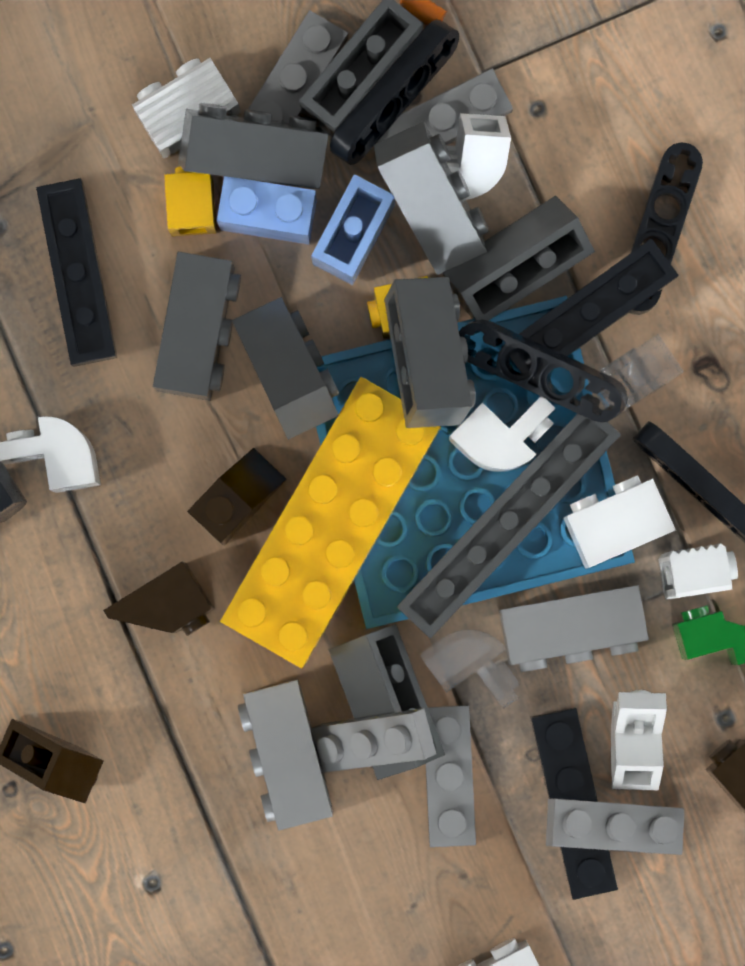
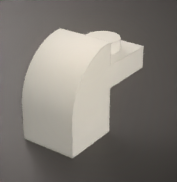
M460 113L456 145L447 146L451 160L446 161L452 173L460 171L470 192V196L465 198L466 200L488 192L504 174L511 141L505 116Z
M540 397L508 428L486 405L481 403L450 435L449 441L480 468L493 472L513 471L526 465L536 456L524 441L529 437L536 443L554 424L548 416L554 411L555 407L546 398Z
M38 417L40 436H35L34 430H20L7 433V441L0 442V462H3L5 465L44 458L49 490L55 493L101 485L96 454L91 442L79 429L62 419Z
M646 690L618 693L617 701L613 702L611 722L612 789L659 790L664 767L662 730L667 711L666 693H651Z

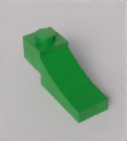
M708 605L681 612L683 621L672 624L682 659L689 660L727 649L731 665L745 663V626L726 621L722 611L710 613Z

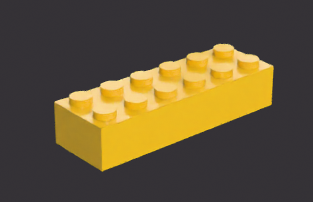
M360 377L220 622L303 669L441 426L406 428L401 399L367 379Z

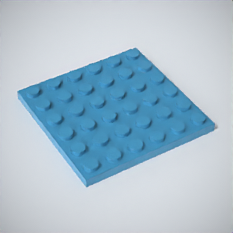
M563 296L506 310L489 321L519 334L568 298ZM474 320L458 322V330L460 331L462 327ZM481 331L470 336V339L476 342L474 350L477 352L486 347L500 352L501 346L506 343L503 341L497 347L488 345L483 341L484 333ZM391 339L321 356L324 365L317 367L319 372L328 369L333 378L339 395L333 397L332 401L338 414L360 377L367 379L401 399ZM580 348L568 356L584 364ZM469 362L465 364L467 380L471 379L475 386L476 400L474 407L470 409L463 422L483 403L510 428L541 397ZM510 362V365L512 366V368H513L515 371H517V370L515 369V367L512 365V363ZM555 368L551 374L552 385L559 392H570L574 382L573 376L565 368ZM588 379L585 380L584 388L576 397L578 400H581V397L587 393L592 395V392L585 389L589 384ZM548 400L555 407L554 411L548 416L554 424L536 443L529 437L524 441L536 456L526 465L508 472L488 471L472 463L449 441L450 435L460 425L441 426L354 579L366 629L409 619L397 608L398 604L577 415L576 412ZM337 417L316 426L320 445L323 443ZM607 451L463 605L635 563L633 552L629 550L585 569L563 519L573 513L570 507L572 503L596 494L599 502L616 495L612 487L615 485Z

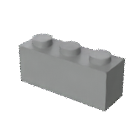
M639 585L499 610L508 664H519L521 672L547 668V658L565 655L566 664L592 660V650L610 647L611 656L639 651L637 642L649 640Z
M299 679L243 694L245 703L238 705V711L244 732L253 731L257 748L249 750L255 776L264 775L268 793L261 795L267 822L276 820L278 831L333 817V809L312 735L311 724Z

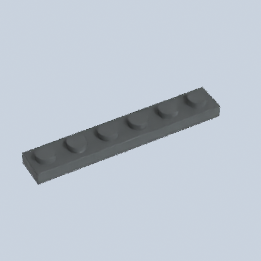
M577 413L398 604L397 608L431 639L621 434L609 422L593 421Z

